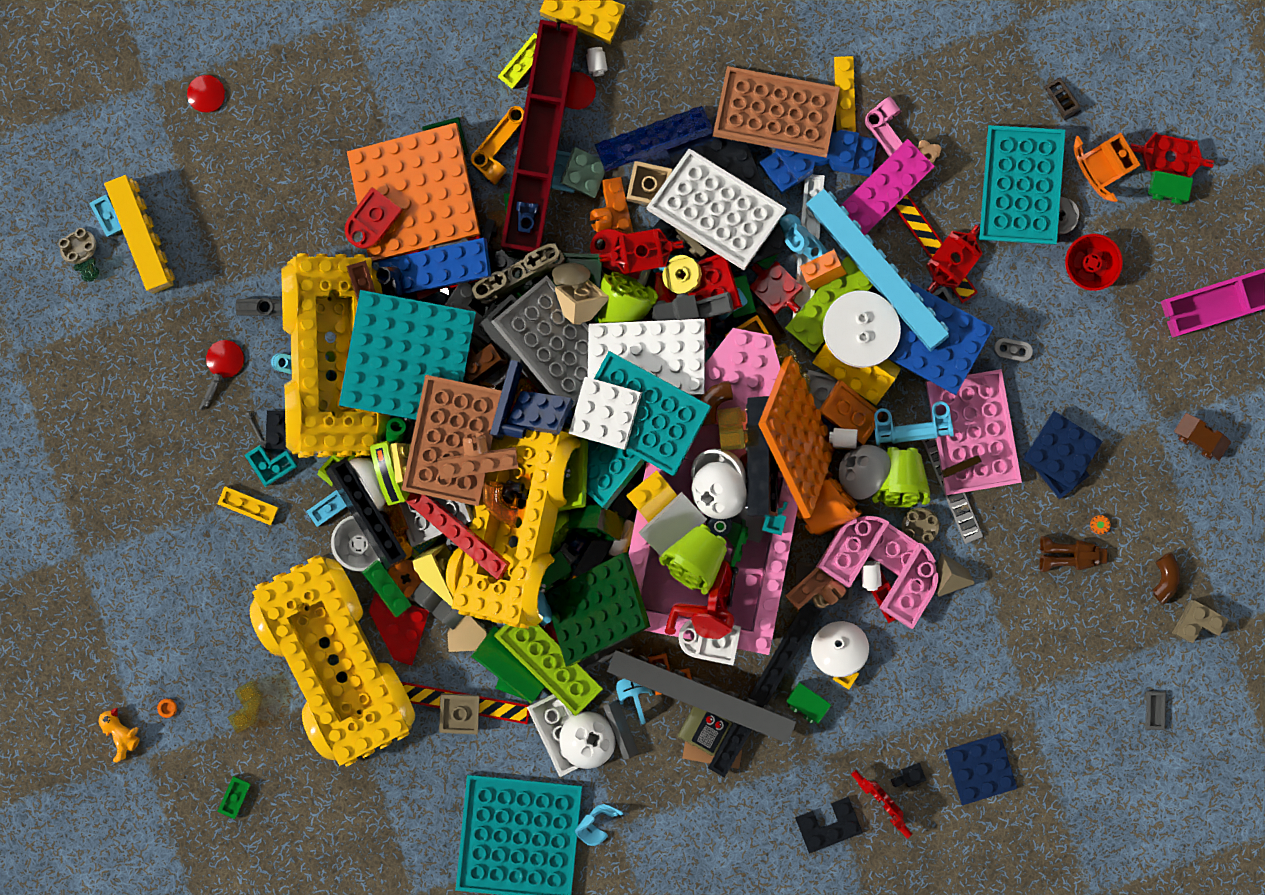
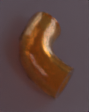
M492 480L484 481L483 502L487 511L497 521L515 526L518 517V506L509 505L503 500V485Z

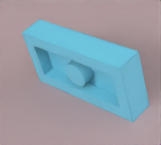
M104 195L89 203L108 238L122 231L108 195Z
M336 490L306 512L315 525L319 527L347 506Z

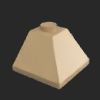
M589 279L583 283L581 289H575L567 285L555 287L563 315L573 324H582V322L590 321L609 298L607 294Z

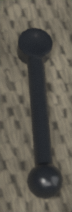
M732 567L731 569L732 579L729 597L726 602L727 607H732L733 604L732 597L736 574L739 572L737 567Z

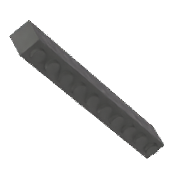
M624 648L615 650L607 672L788 743L796 723L792 719V715L782 712V715L774 712L775 708L764 705L762 708L756 705L757 701L750 698L742 700L738 698L739 694L728 691V693L720 691L721 687L710 683V686L702 684L703 680L692 676V679L684 677V672L674 669V672L666 669V665L656 662V665L649 663V658L638 655L636 658L630 655L631 651Z

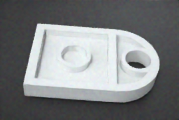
M689 620L680 629L679 644L682 650L691 657L733 665L741 626L734 625L732 632L721 639H709L699 636L695 631L692 621ZM687 630L693 631L695 635L694 639L690 642L683 639V633Z

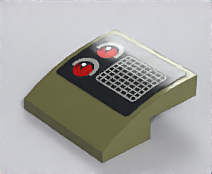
M693 706L677 737L692 746H696L708 755L714 756L731 722Z

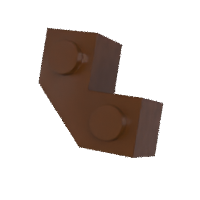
M1185 413L1174 430V433L1179 436L1178 440L1185 445L1190 443L1202 451L1201 455L1208 460L1214 458L1220 461L1231 441L1218 430L1215 431L1207 426V423L1201 419Z

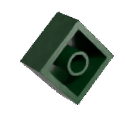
M598 503L595 505L586 504V507L571 509L567 528L588 540L620 541L625 518L619 516L617 511L602 508Z

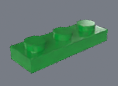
M374 561L362 571L363 575L395 617H398L411 606L408 599L380 561Z

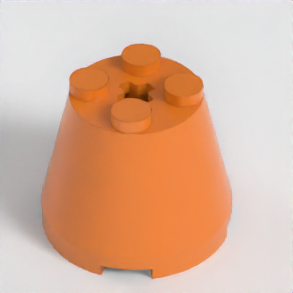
M829 470L824 478V483L811 517L803 518L799 508L796 514L800 520L803 519L806 522L805 527L811 534L819 536L858 518L862 514V511L860 509L857 510L855 507L858 504L856 500L844 491L837 479L833 480L831 478L833 474Z

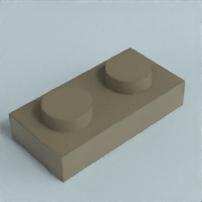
M677 228L675 229L678 234L676 238L679 241L683 240V245L687 243L690 247V253L696 259L700 257L704 260L708 256L707 251L696 240Z

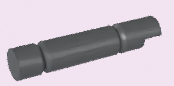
M214 374L213 380L199 407L200 410L209 406L222 375Z

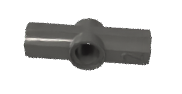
M236 299V315L283 316L282 299ZM267 302L270 304V310L264 313L261 311V306Z

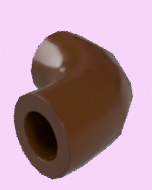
M723 381L711 386L702 395L700 400L712 406L702 426L717 423L716 411L718 406L725 401L733 400L730 381Z
M1171 552L1166 553L1155 562L1160 569L1161 580L1151 591L1162 605L1166 604L1173 597L1180 583V568Z

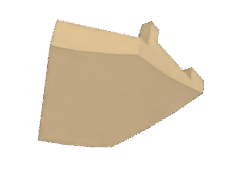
M464 615L454 630L451 628L448 630L449 652L475 651L486 637L484 624L478 622L472 616Z

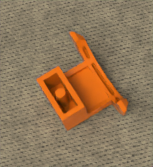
M1120 132L1086 154H1083V142L1079 136H1076L1074 153L1086 179L1103 199L1117 202L1118 200L1114 193H1110L1104 187L1140 166L1139 161L1122 133Z

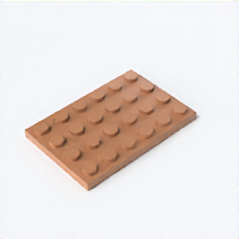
M727 66L713 136L827 158L840 87Z
M425 375L401 490L479 506L485 473L440 479L437 458L464 454L463 438L468 434H472L473 443H476L475 433L484 434L487 448L491 449L493 437L490 435L502 391Z

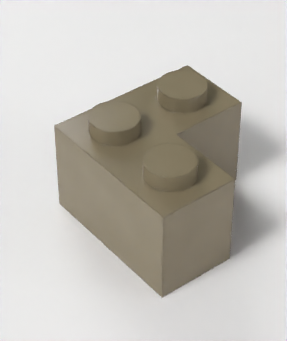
M1190 600L1172 634L1188 643H1194L1201 628L1213 635L1220 636L1229 619L1195 600Z

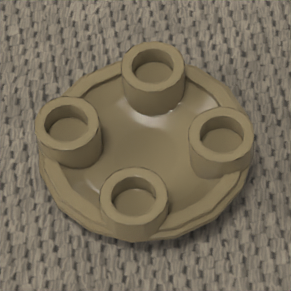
M78 228L75 232L70 233L59 241L62 258L71 264H80L87 261L94 254L97 244L95 237L84 228Z
M562 263L552 271L553 283L555 285H567L575 289H581L583 283L587 282L590 278V271L587 267L578 263Z
M926 508L912 509L905 514L902 520L903 533L918 543H932L940 530V522L937 515Z

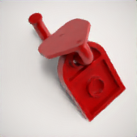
M722 561L714 584L709 591L708 606L677 603L671 608L665 629L667 635L676 633L675 625L678 616L690 617L696 633L704 638L721 639L732 632L735 618L728 611L726 605L732 579V572L728 561Z

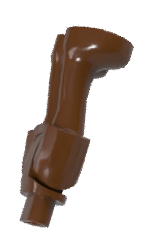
M1041 536L1040 538L1041 553H1073V557L1041 555L1040 572H1048L1052 567L1075 566L1076 570H1084L1107 563L1106 548H1099V546L1077 540L1075 544H1060L1053 542L1047 536Z

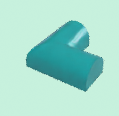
M262 445L257 446L244 455L265 487L298 467L297 462L288 450L273 460L269 458Z

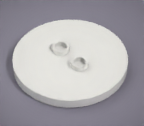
M853 291L840 296L829 307L823 322V335L827 347L837 359L853 367L866 368L882 363L894 352L900 339V321L895 309L886 299L869 291Z

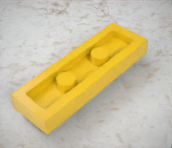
M224 486L217 503L268 525L273 524L279 507Z

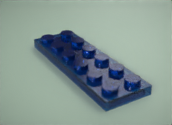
M700 106L680 114H675L664 120L656 121L650 125L639 127L636 130L622 133L594 145L604 170L608 171L713 133V128L703 107Z

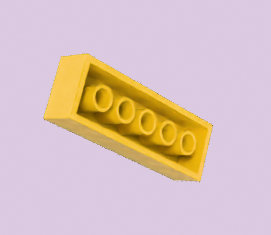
M123 175L105 182L104 185L146 291L154 294L174 286L175 276L172 270H169L166 266L168 258L165 252H162L159 248L161 241L158 234H155L152 230L154 223L152 218L145 212L147 205L144 199H141L138 195L140 188L137 181H134L133 178L127 175Z

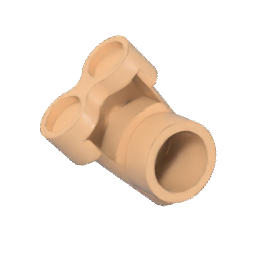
M925 140L919 142L918 149L934 164L936 157L940 155L941 146L930 144Z

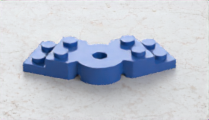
M839 130L836 133L831 132L827 158L777 148L775 153L762 160L759 165L781 195L813 174L814 166L828 164L833 171L870 177L878 139L862 137L857 132Z

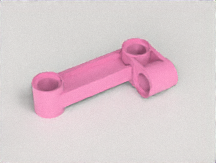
M891 96L879 103L865 117L866 127L878 139L877 141L889 157L903 144L887 123V121L893 119L892 116L895 117L901 112ZM876 116L879 120L878 124H871L869 117Z

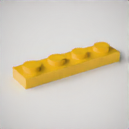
M853 56L834 57L835 87H840L836 105V132L839 130L856 132Z

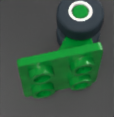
M709 517L708 528L711 530L710 532L715 536H727L733 545L730 566L735 567L736 561L740 562L742 547L743 544H746L748 538L747 532L749 527L746 526V520L742 519L740 524L732 521V517L727 519Z

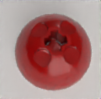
M1087 234L1079 237L1071 244L1066 253L1065 268L1069 278L1074 284L1085 290L1098 291L1111 286L1118 279L1122 270L1123 261L1118 246L1110 238L1101 234Z

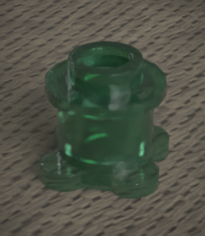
M88 259L80 264H75L73 267L75 271H80L82 280L86 282L94 281L99 275V269L94 266L96 264L94 259Z

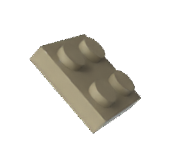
M441 693L439 733L478 735L480 695Z

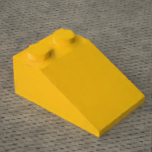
M656 470L626 496L649 523L678 495Z

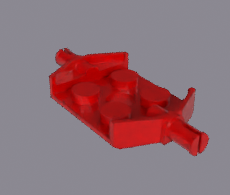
M1155 132L1145 145L1130 144L1133 152L1142 155L1146 171H1160L1190 178L1198 167L1213 168L1214 160L1202 157L1197 140L1190 141ZM1166 152H1174L1176 158L1173 162L1166 159Z
M975 225L968 234L951 231L926 264L933 281L928 289H926L927 292L932 289L930 293L933 294L939 286L957 288L983 254L976 241V236L980 232L978 225ZM951 254H958L960 262L954 263L951 260Z
M659 228L618 235L612 251L606 254H599V258H607L599 260L600 263L610 260L614 261L623 274L666 267L670 252L674 249L684 248L683 245L676 246L677 244H683V240L668 241ZM640 245L645 246L647 249V254L643 257L636 254V248Z
M857 769L854 770L850 775L858 782V785L866 794L870 792L879 803L881 801L885 803L882 807L892 817L890 822L908 839L913 833L906 827L901 809L876 781L867 780L865 777L863 778Z

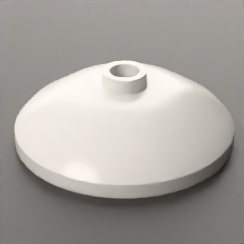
M837 621L827 624L817 632L812 642L811 652L816 666L822 672L833 677H846L856 673L864 666L869 655V643L865 633L858 626L850 622ZM840 642L842 643V645L840 647H836V643Z

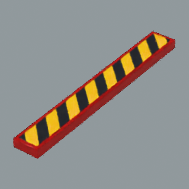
M907 193L893 208L931 259L943 242ZM951 255V260H952L954 263H957L956 260H955V259L953 258V256ZM967 276L957 288H951L962 304L978 293Z
M401 681L410 702L413 704L440 708L441 693L467 694ZM480 696L479 716L527 724L529 718L527 707L530 705Z

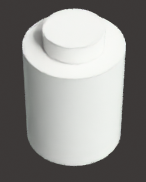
M834 428V432H830L829 443H833V447L856 449L858 430Z
M866 561L861 568L862 587L866 588L867 591L878 590V587L882 586L880 562Z

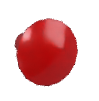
M573 72L570 77L566 106L575 110L585 109L593 102L596 95V87L590 76L582 72Z
M211 75L196 77L187 89L188 101L195 110L205 113L218 110L225 99L224 86L217 78Z
M221 340L212 344L206 355V363L209 370L213 374L218 373L222 375V378L236 375L241 370L245 361L240 346L229 340Z

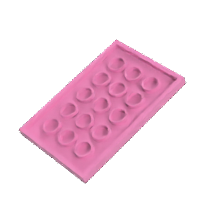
M1002 369L967 375L957 395L946 391L930 381L925 382L931 417L933 404L937 401H943L949 406L954 436H938L935 439L941 472L976 455L982 461L949 477L943 478L942 476L945 496L1022 483ZM942 404L936 406V414L943 415L946 412V407Z

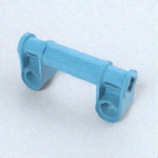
M937 401L933 404L931 410L933 422L893 426L892 416L888 409H878L874 414L876 445L879 446L880 443L888 442L895 444L936 439L938 436L945 435L953 437V425L949 406L943 401ZM944 405L946 412L943 415H937L935 412L936 406ZM880 412L888 414L886 422H880L877 419Z

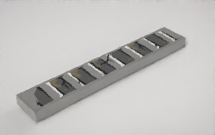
M922 440L945 495L936 440ZM965 492L946 495L945 498L964 544L983 537Z

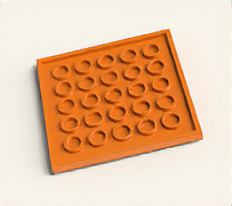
M457 123L347 151L357 205L373 187L403 210L376 246L367 249L368 258H372V262L427 249L431 245L445 244L461 240L462 238L481 235Z
M791 355L783 360L758 425L803 518H809L815 508L835 447H833V443H829L828 428L823 423L821 413L814 404L813 395L807 389L806 380L802 378L799 366Z

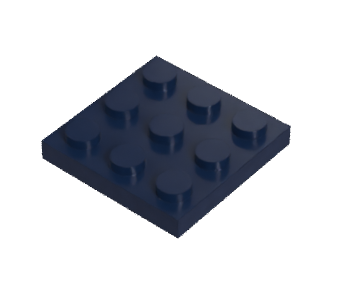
M1052 411L1022 460L1068 489L1073 490L1103 441L1059 413Z
M1000 733L945 749L961 805L1017 789Z

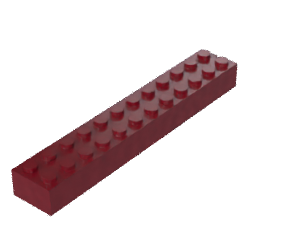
M540 20L501 242L503 250L528 254L542 246L578 36V26L561 23V31H558L557 22ZM517 201L540 204L532 233L517 231ZM527 218L522 220L523 225H528L530 222Z

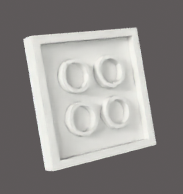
M585 377L569 434L626 450L642 393Z

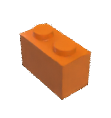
M835 250L799 266L806 283L812 291L847 274Z

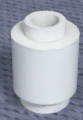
M602 47L588 49L586 58L589 73L593 74L594 77L604 75V72L608 69L605 52Z

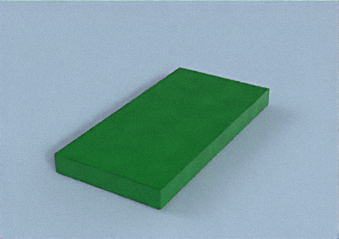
M493 626L471 657L532 704L545 686L494 636L499 629Z

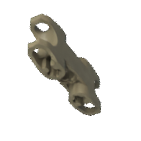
M556 244L544 245L528 253L523 260L503 271H496L491 274V277L478 281L473 286L472 292L476 299H480L482 304H492L510 295L514 289L536 277H543L552 272L556 266L564 263L565 257ZM560 256L559 262L554 264L553 262H555ZM522 270L523 275L520 278H515V273ZM481 285H485V286H484L483 288H481V289L479 290V292L477 293L478 287L481 286Z

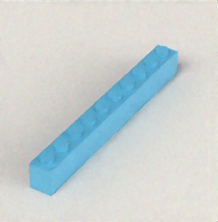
M825 189L820 191L806 203L807 209L880 294L892 305L898 315L930 352L949 337L948 327L944 322L941 321L939 323L935 318L937 315L931 307H925L922 303L924 300L919 293H913L910 289L911 284L907 279L900 278L897 274L899 272L893 263L888 264L885 260L886 255L881 249L876 250L872 245L874 242L868 234L863 235L860 231L862 229L856 220L851 221L848 217L849 212L844 206L839 207L835 202L837 199L831 191L827 193Z

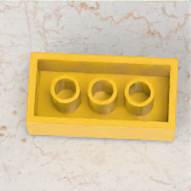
M544 0L540 9V16L560 24L576 25L579 32L611 45L624 14L625 5L613 0Z
M826 343L812 362L837 380L843 381L851 389L875 405L884 396L901 370L899 366L888 359L878 365L866 368L847 365L831 353Z

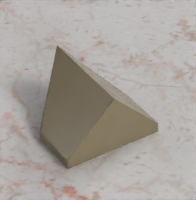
M941 552L936 567L938 583L935 591L938 597L975 584L967 568Z

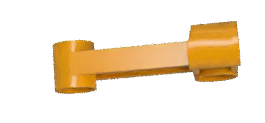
M513 106L509 109L507 114L471 156L473 166L494 185L507 172V169L493 158L521 126L524 110L519 106ZM520 112L522 114L521 119L513 120L511 118L512 113ZM477 156H484L485 162L478 165L475 163V159Z

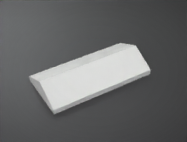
M554 694L528 706L527 709L559 777L579 768L571 764L564 757L559 741L561 729L564 723L573 716L572 712Z

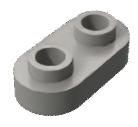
M1002 338L994 344V352L1001 358L1023 362L1030 359L1033 353L1031 345L1022 341ZM1001 345H1005L1007 347V350L1005 352H1002L1000 350ZM1021 348L1025 350V355L1023 356L1019 354V349Z

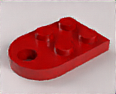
M371 187L346 221L345 235L347 240L360 249H369L376 246L403 210ZM362 232L363 239L360 242H355V234Z
M615 229L599 231L591 241V254L610 253L616 237L626 233ZM599 239L605 242L603 250H599L596 246ZM643 245L638 246L636 254L640 257L647 254L646 247ZM614 261L603 262V267L623 274ZM642 271L626 273L624 275L639 280Z

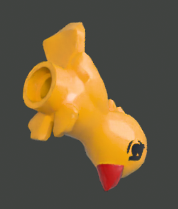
M118 708L103 712L99 716V726L103 733H106V736L112 733L117 747V754L113 761L118 763L126 758L127 750L133 752L136 749L140 738L135 735L138 733L139 728L135 727L130 730L123 726L118 718Z

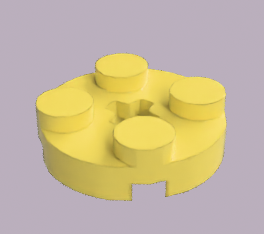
M685 255L675 256L669 260L670 263L663 270V281L668 289L677 294H689L700 286L701 268L696 260ZM682 270L686 273L684 279L678 278Z

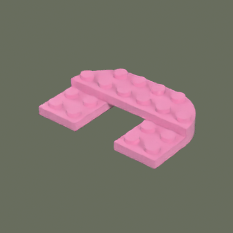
M862 516L840 526L834 533L833 540L816 567L850 588L868 557L874 561H879L881 566L898 576L881 604L880 609L905 626L913 629L937 588L938 573L935 566L936 561L932 553L922 543L916 542L889 524L887 520L879 517Z

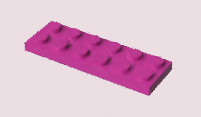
M907 139L839 207L844 206L849 212L848 217L851 221L856 220L862 228L860 231L865 236L935 166Z

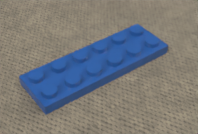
M485 238L378 261L379 268L396 266L401 270L402 277L400 282L403 296L491 277L487 240Z

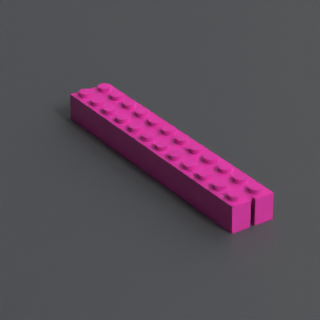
M1265 268L1160 301L1165 317H1170L1167 324L1172 338L1265 309Z

